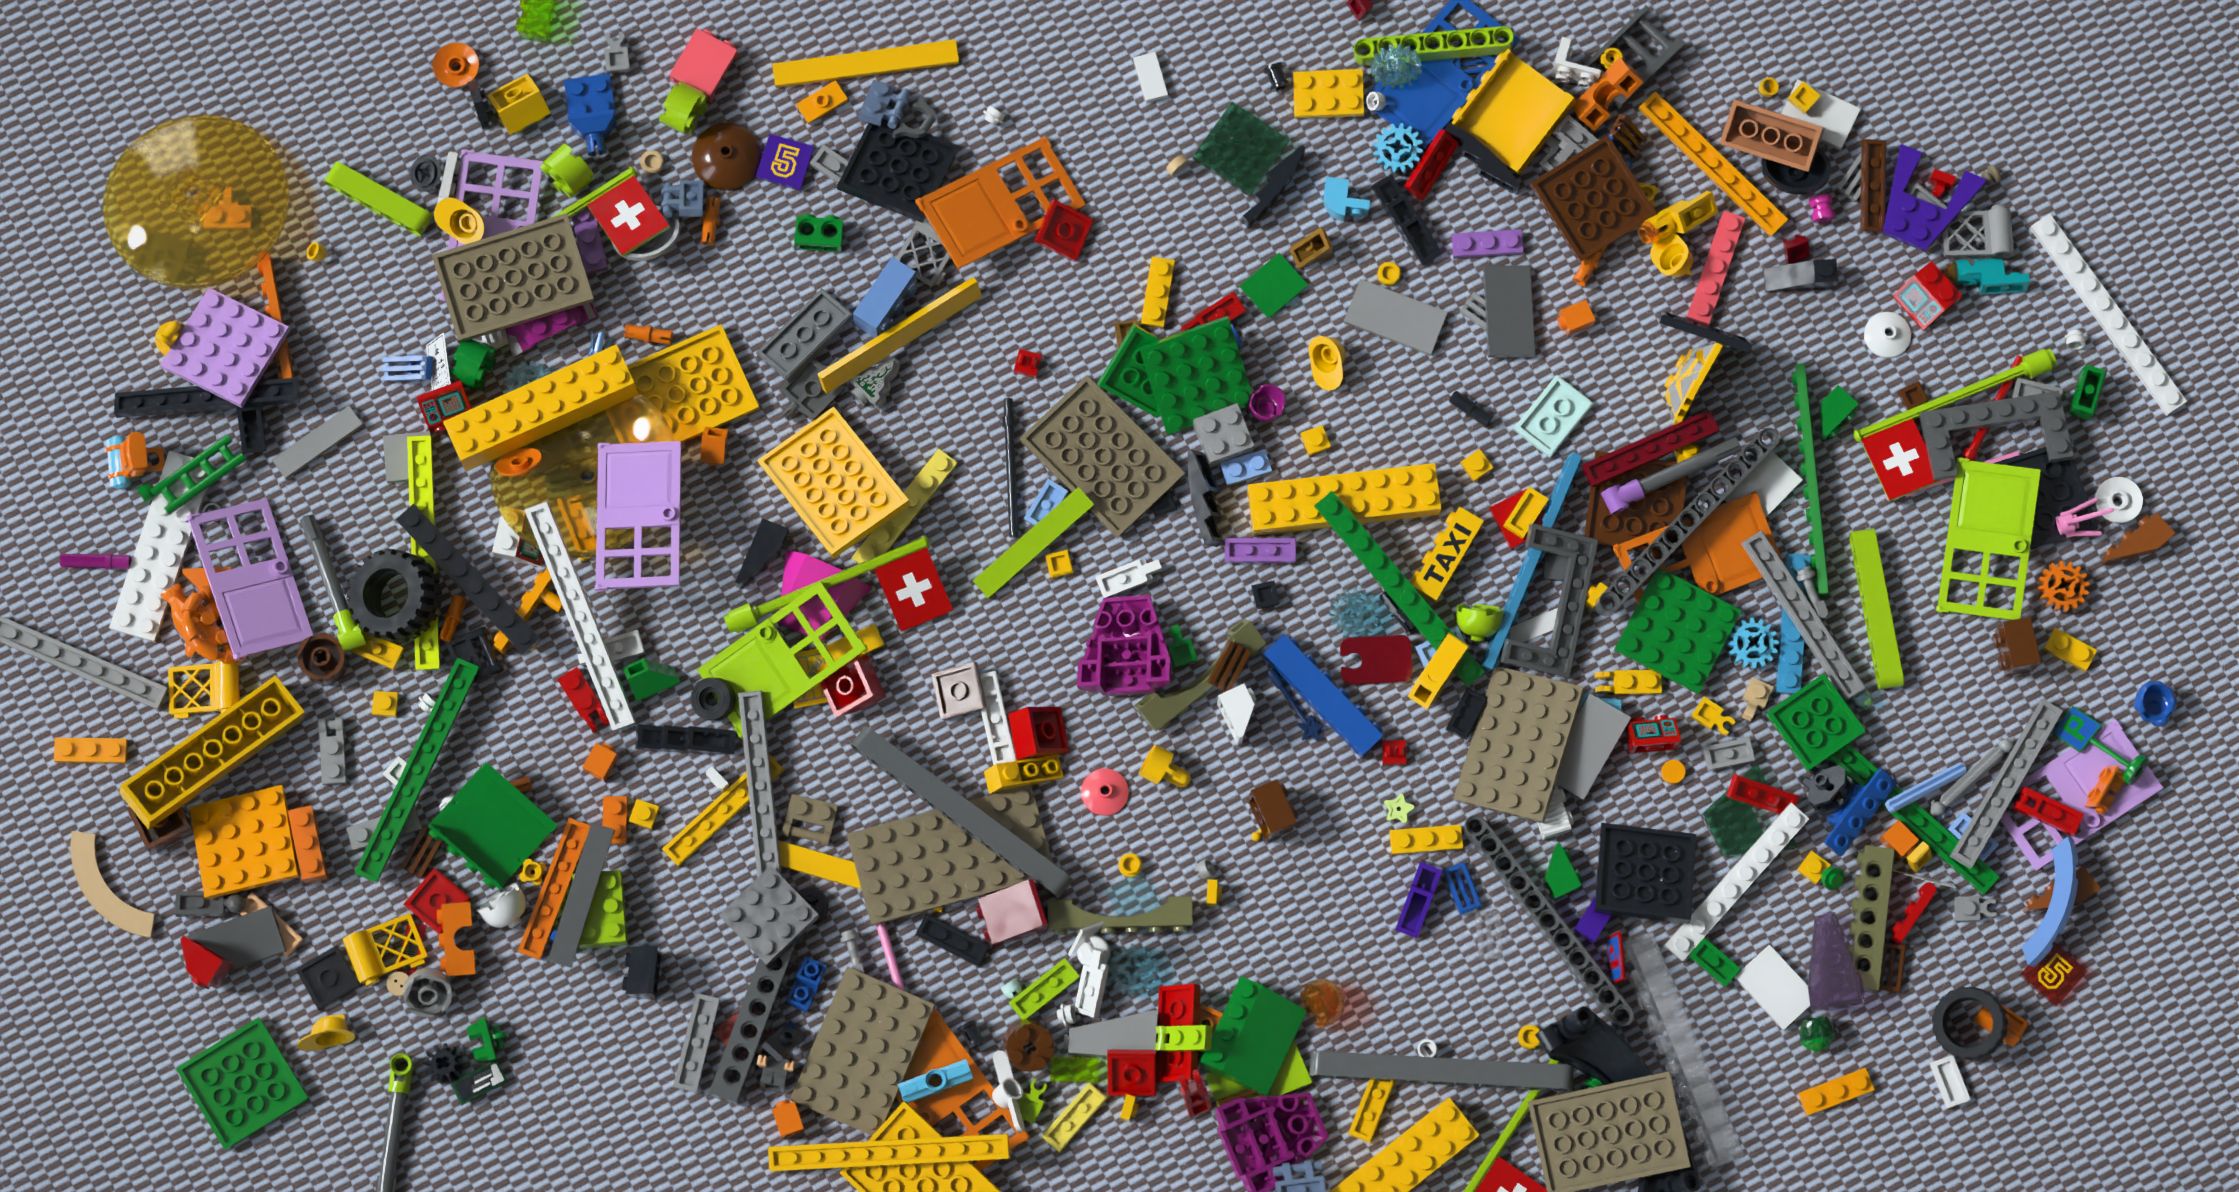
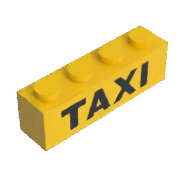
M1460 506L1456 512L1451 511L1445 521L1448 524L1444 532L1440 530L1433 542L1437 544L1433 552L1427 551L1422 560V563L1425 564L1421 572L1416 570L1410 580V583L1413 584L1412 586L1418 593L1434 605L1484 520Z

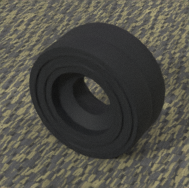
M705 678L694 686L690 702L694 712L702 719L721 720L733 711L736 703V694L733 687L726 680L721 678ZM712 692H715L719 697V701L715 706L708 703V695Z

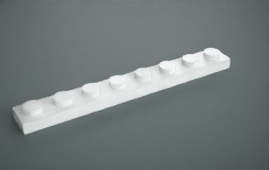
M1790 803L1691 914L1690 924L1683 923L1664 946L1678 959L1684 961L1804 826L1809 818L1794 804Z

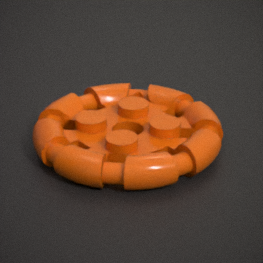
M210 585L199 588L197 593L193 592L183 605L182 614L184 616L181 619V626L187 641L195 646L194 650L213 662L219 660L223 664H233L246 660V658L234 660L225 629L217 626L216 621L221 620ZM202 600L206 602V607L202 604ZM193 617L199 618V622H196ZM217 645L223 646V652L218 651Z

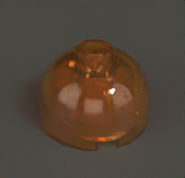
M1322 978L1302 985L1304 990L1300 992L1303 1008L1307 1010V1016L1313 1015L1316 1020L1313 1022L1315 1026L1325 1028L1339 1020L1345 1007V993L1341 987H1338L1328 979Z

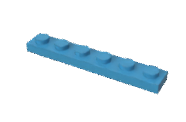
M1787 553L1785 566L1807 598L1808 593L1803 580L1798 581L1796 576L1798 575L1797 570L1810 566L1811 556ZM1783 607L1781 612L1775 693L1793 695L1801 689L1804 639Z

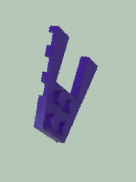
M1901 144L1883 235L1927 252L1942 235L1945 228L1957 218L1960 211L1986 185L1987 179L1965 170L1947 208L1938 207L1905 193L1923 152Z

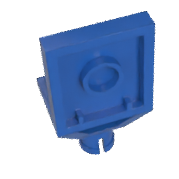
M610 73L564 80L569 114L567 117L571 131L587 141L589 156H596V145L599 156L605 154L604 138L608 137L617 125Z

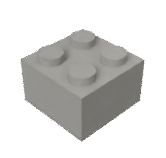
M1238 403L1193 419V428L1210 468L1220 465L1221 462L1254 452V444Z

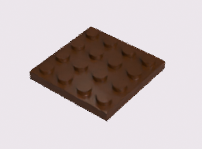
M1608 135L1529 184L1578 263L1657 214Z
M1595 451L1594 460L1609 452ZM1655 460L1593 488L1590 486L1584 536L1597 539V546L1613 548V545H1619L1670 525L1683 511L1687 476L1645 494L1644 499L1631 503L1630 507L1614 515H1611L1601 495L1603 491L1618 484L1623 486L1635 479L1637 481L1677 464V462ZM1672 533L1666 535L1670 543H1676L1675 535ZM1645 543L1629 550L1643 552L1649 545ZM1678 547L1669 556L1677 557Z

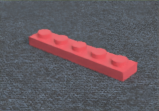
M1723 210L1686 319L1709 326L1745 217Z

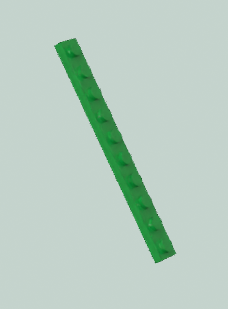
M1805 363L1795 364L1796 372H1792L1793 386L1798 388V394L1794 395L1795 409L1800 408L1801 416L1796 417L1797 430L1802 431L1803 440H1799L1800 454L1805 455V463H1801L1802 477H1807L1808 483L1803 488L1805 500L1809 499L1810 508L1806 509L1807 523L1812 522V531L1808 532L1810 546L1814 545L1815 554L1811 555L1812 569H1817V577L1813 578L1816 591H1819L1820 598L1830 597L1807 373Z
M1333 491L1314 505L1315 509L1435 651L1438 650L1448 633L1454 635ZM1467 650L1454 670L1456 676L1466 687L1485 672Z
M457 657L354 872L356 875L376 884L378 883L480 670L478 666Z
M1850 744L1827 758L1835 766L1840 765L1846 769L1847 776L1859 785L1866 786L1878 771L1873 764ZM1895 786L1881 806L1889 812L1885 803L1903 791L1898 786ZM1915 801L1894 813H1890L1895 819L1900 820L1921 842H1925L1937 856L1980 894L1984 895L2000 877L1979 858H1977L1971 869L1951 858L1950 855L1959 840Z

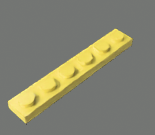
M938 449L903 492L911 505L888 520L886 524L871 532L851 557L852 560L860 564L887 553L954 470L957 462Z

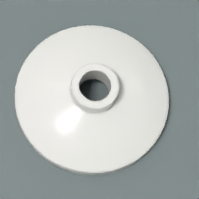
M1882 312L1876 314L1868 321L1864 330V339L1866 345L1874 354L1884 358H1892L1902 354L1907 349L1911 340V330L1908 323L1900 315L1892 312ZM1885 330H1892L1893 335L1887 336Z
M2124 477L2107 479L2099 486L2095 498L2099 499L2096 502L2098 511L2114 508L2113 512L2102 515L2105 519L2114 523L2131 521L2139 514L2143 504V497L2139 487L2133 481ZM2115 498L2120 499L2121 505H2115L2113 500Z

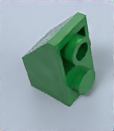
M1839 385L1828 394L1819 406L1820 439L1823 442L1828 437L1833 439L1841 431L1839 426L1844 421L1849 423L1857 414L1855 409L1859 403Z
M646 658L622 667L636 701L649 698L657 692L670 689L680 683L673 666Z
M1560 843L1553 849L1543 880L1554 901L1579 890L1582 886L1580 882L1583 881L1577 868L1573 869L1570 863L1572 857L1566 847L1562 848Z

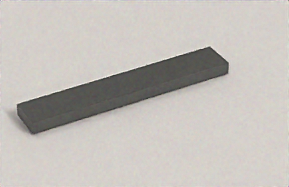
M591 823L548 958L550 962L570 968L573 966L615 830L612 828Z

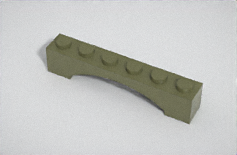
M1243 618L1226 632L1228 638L1218 658L1196 680L1169 693L1159 695L1149 693L1134 705L1149 728L1154 731L1165 729L1171 723L1170 720L1173 717L1184 714L1189 709L1188 705L1195 700H1201L1207 695V690L1213 686L1207 681L1229 640L1251 651L1249 657H1254L1262 651V646L1266 642L1251 621ZM1233 648L1231 653L1229 654L1221 672L1219 673L1216 679V682H1219L1228 662L1230 661L1233 653L1236 650L1235 648ZM1242 652L1240 653V655H1239V657H1238V659H1237L1236 663L1234 664V666H1233V668H1232L1231 671L1234 670V668H1235V666H1236V664H1237L1239 658H1240L1241 655H1242Z
M1192 896L1168 897L1167 903L1152 911L1127 917L1093 914L1073 905L1072 899L1048 900L1049 931H1053L1054 935H1067L1068 931H1077V934H1079L1082 928L1103 921L1105 924L1099 929L1102 934H1115L1116 930H1125V933L1136 934L1140 933V929H1149L1150 933H1163L1164 929H1173V932L1177 933L1188 932V928L1193 926Z

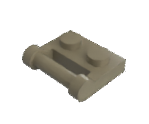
M792 794L782 829V836H796L821 842V845L829 846L838 805ZM793 820L825 827L824 833L792 826Z

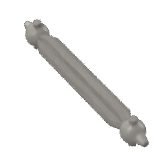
M2012 736L2004 739L2000 737L1998 739L2000 741L1999 746L1992 748L1942 794L1940 801L1935 802L1932 800L1930 802L1931 811L1929 815L1932 817H1944L1946 815L1944 813L1945 807L1952 806L2002 759L2004 752L2010 754L2015 737Z

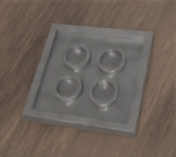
M771 865L719 914L726 924L768 967L820 917Z

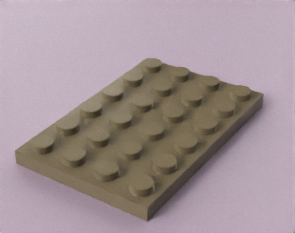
M567 213L432 255L459 343L594 301Z
M1087 375L1019 438V441L1071 493L1077 487L1085 493L1094 504L1089 511L1117 539L1185 476V472Z
M1497 666L1494 668L1485 695L1488 699L1479 715L1453 799L1456 802L1544 823L1586 689L1583 686Z
M847 966L790 1100L873 1136L887 1120L899 1092L898 1084L902 1083L936 1004Z
M1670 1071L1528 1101L1547 1192H1573L1691 1167Z

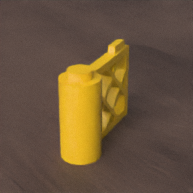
M222 661L214 664L168 667L169 714L174 715V719L190 718L192 713L216 711L223 713L240 701L239 662L223 664ZM210 670V679L203 686L196 677L201 671ZM185 672L189 679L179 687L175 683V673ZM192 681H195L201 689L192 698L184 690ZM206 691L210 695L211 706L201 707L196 701ZM183 693L190 701L184 708L176 709V699Z
M411 913L372 928L352 933L342 939L360 984L365 983L366 986L378 983L380 981L379 977L405 966L410 965L411 969L423 965L425 964L424 959L428 958ZM408 920L411 928L407 937L394 932L397 925ZM384 931L390 935L385 946L374 941L372 934ZM412 933L414 935L415 940L410 939ZM392 936L405 940L401 952L388 948ZM408 942L418 946L421 954L410 957L403 953ZM378 948L383 949L381 955L378 951ZM385 951L397 955L398 958L394 965L385 968L382 958ZM401 957L404 958V959H407V960H404V961L400 962Z

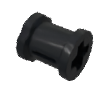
M1282 62L1271 64L1263 70L1269 77L1272 92H1277L1290 86V81L1286 79L1282 68L1284 65Z
M976 1019L957 1028L958 1033H962L968 1044L966 1047L968 1051L987 1041L979 1032L976 1026Z

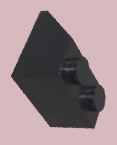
M632 946L631 953H626L625 967H629L628 976L623 977L622 990L626 991L627 997L656 1000L662 956L658 946Z

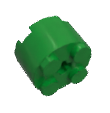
M476 339L461 341L453 357L455 368L454 370L449 369L450 380L455 382L461 380L462 385L482 391L487 381V378H485L487 372L492 371L497 361L494 358L496 349Z

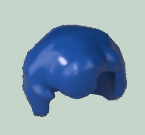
M2150 680L2138 690L2134 709L2137 710L2143 721L2151 722L2154 726L2161 727L2168 724L2172 712L2176 710L2178 702L2176 695L2169 685L2161 681Z

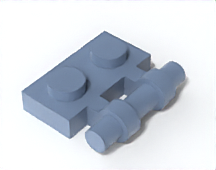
M873 79L859 112L858 119L881 126L884 119L889 121L888 127L895 129L904 116L902 113L904 108L909 104L910 90L903 88L901 93L897 95L894 94L895 86ZM889 104L894 105V109L889 110Z
M680 180V186H673L670 182L665 183L661 191L663 199L661 211L663 217L671 218L674 211H679V217L703 216V180Z
M1305 1160L1301 1164L1290 1165V1163H1282V1166L1273 1167L1274 1177H1284V1181L1275 1182L1276 1192H1326L1324 1176L1314 1177L1313 1174L1315 1171H1322L1321 1161L1311 1162V1160ZM1305 1173L1306 1178L1292 1180V1174Z

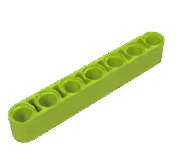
M1499 26L1359 39L1354 45V59L1361 66L1498 55L1502 51L1505 53L1507 49H1512L1513 32L1508 27ZM1500 37H1505L1509 41L1506 43H1500L1497 41V39ZM1477 39H1482L1486 43L1483 45H1476L1474 41ZM1459 41L1462 43V46L1453 47L1451 43ZM1436 43L1439 47L1437 49H1430L1428 45ZM1413 45L1416 49L1414 51H1407L1405 47ZM1385 47H1390L1393 49V51L1388 54L1382 52L1381 50ZM1362 49H1367L1370 51V53L1365 56L1360 55L1358 52Z
M1874 528L1852 531L1849 533L1850 546L1877 686L1879 690L1901 687L1904 685V678L1876 532Z

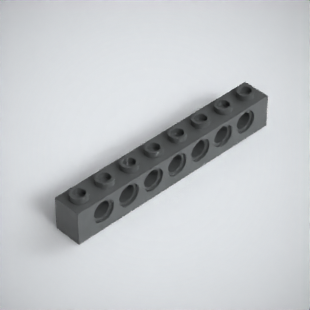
M807 930L777 958V960L783 963L779 970H771L759 958L709 1091L711 1097L738 1106L739 1100L744 1101L748 1091L745 1084L747 1079H752L757 1066L753 1064L756 1055H761L763 1051L761 1046L764 1044L762 1042L764 1033L769 1034L773 1024V1020L770 1019L773 1010L777 1011L782 999V997H779L781 988H786L790 975L787 974L790 965H795L798 957V952H795L798 943H803ZM765 982L773 983V991L770 993L762 992V984ZM758 1004L766 1007L765 1013L760 1016L752 1012L754 1006ZM748 1027H755L757 1035L753 1038H747L744 1035V1031ZM741 1049L749 1052L748 1058L744 1061L736 1059V1053ZM731 1072H738L741 1075L737 1083L727 1081V1077Z

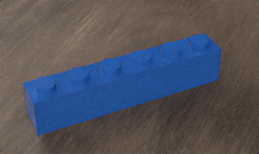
M1284 634L1264 652L1263 658L1362 759L1383 739L1382 728L1375 721L1370 722L1365 717L1366 712L1360 705L1356 704L1354 706L1348 700L1349 694L1342 687L1337 688L1332 683L1333 678L1325 670L1321 672L1315 666L1317 662L1310 654L1304 655L1300 651L1299 643L1292 636L1288 638Z

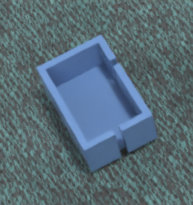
M892 257L853 312L855 326L873 338L890 329L892 326L890 324L891 319L895 316L897 318L900 316L905 308L903 303L907 298L911 299L918 289L916 286V272Z

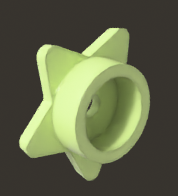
M1402 793L1395 800L1384 801L1389 810L1386 819L1388 821L1397 819L1406 824L1407 814L1415 806L1406 803Z

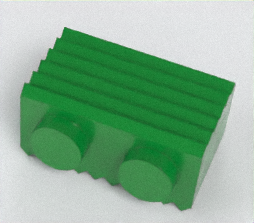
M2085 365L2079 372L2080 375L2078 376L2068 413L2081 419L2090 420L2095 415L2107 371Z

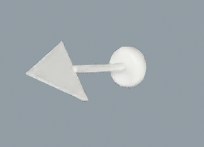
M1102 921L1082 928L1068 955L1071 956L1077 950L1079 961L1082 965H1086L1088 959L1092 957L1093 949H1103L1109 951V961L1111 951L1108 943L1101 937L1092 936L1105 923Z

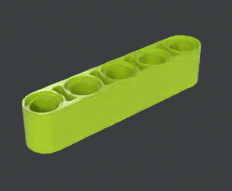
M335 162L324 180V183L330 188L417 236L422 237L434 217L420 206L340 162Z

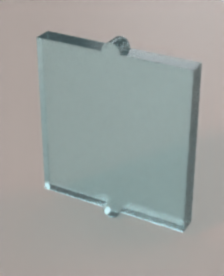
M1142 871L1137 876L1128 877L1104 890L1112 904L1111 909L1115 910L1118 917L1147 913L1159 906L1152 892L1153 887L1148 885Z

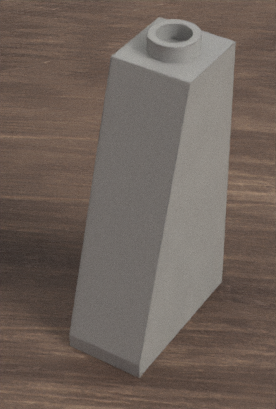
M1152 1010L1070 1028L1069 1035L1064 1034L1063 1049H1068V1055L1099 1058H1107L1108 1049L1155 1050L1158 1011Z

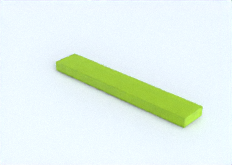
M1077 487L972 581L989 598L1094 505L1093 502Z

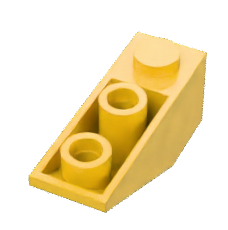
M1448 633L1417 679L1408 697L1425 709H1428L1438 699L1469 645Z
M1058 755L998 763L984 771L989 794L1030 784L1033 786L1064 777Z

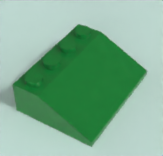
M1240 976L1212 1035L1211 1050L1205 1051L1200 1061L1201 1068L1249 1090L1251 1089L1258 1094L1268 1096L1307 1010L1265 986Z

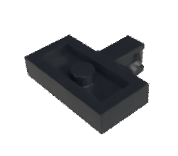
M476 80L467 82L482 129L495 126L494 113L490 110L484 88H479Z

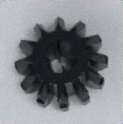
M447 1043L443 1044L442 1051L435 1045V1054H432L430 1051L426 1053L432 1059L423 1061L424 1065L431 1066L425 1070L426 1075L433 1074L431 1077L433 1082H436L440 1077L441 1085H445L446 1077H448L451 1083L455 1082L452 1075L455 1073L461 1077L462 1073L457 1068L465 1067L463 1062H457L464 1057L463 1054H456L457 1047L455 1046L449 1050ZM447 1059H449V1061H447L450 1064L449 1067H443L442 1069H439L441 1067L439 1062L441 1060L446 1061Z

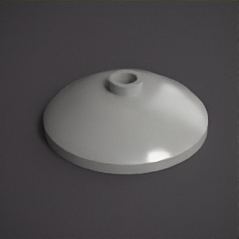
M656 206L657 209L660 211V213H661L662 216H663V213H662V211H661V207H660V206ZM672 213L671 218H664L670 226L669 229L627 254L624 258L635 261L651 260L670 250L680 235V224L676 215ZM612 243V245H613L615 251L621 256V254L619 253V251L616 249V247H615L614 244Z

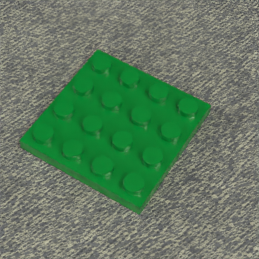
M1227 316L1139 347L1167 435L1194 426L1193 419L1238 403L1240 409L1249 406L1252 391L1230 320Z
M1658 567L1654 571L1613 651L1698 695L1742 610Z
M260 1017L176 1068L225 1151L309 1100Z

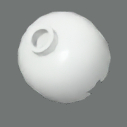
M517 883L506 886L507 892H496L479 906L481 909H477V911L487 924L497 928L507 925L509 928H513L522 921L520 916L525 912L526 898Z

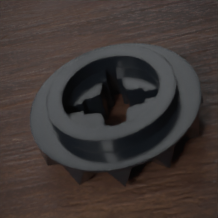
M422 155L414 161L410 171V179L417 190L429 192L436 189V185L441 182L440 176L444 172L441 170L442 163L437 160V157ZM422 170H429L431 177H427Z
M816 888L801 889L797 893L810 904L817 902L814 910L820 917L811 926L821 923L829 910L826 896Z

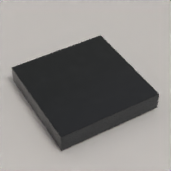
M338 945L295 969L318 1011L361 988Z

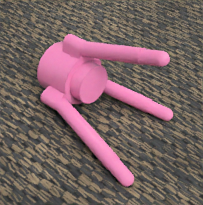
M2097 497L2069 511L2061 512L2060 516L2056 517L2058 531L2060 535L2066 534L2067 538L2073 536H2101V531H2075V529L2079 528V522L2114 511V508L2096 511L2079 517L2076 514L2072 515L2098 502L2099 499Z

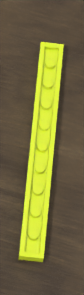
M431 435L407 437L409 505L414 504L435 526ZM411 537V554L423 558L426 563H429L434 568L433 573L437 574L436 562ZM438 616L435 621L431 620L429 623L431 627L426 632L420 631L421 636L414 639L416 671L440 670Z

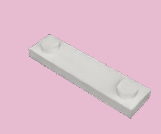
M992 671L980 674L987 708L981 710L993 765L1017 761L997 672Z

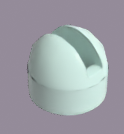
M1015 978L1000 989L1006 997L1013 999L1015 997L1012 992L1016 991L1017 994H1020L1022 988L1017 978Z

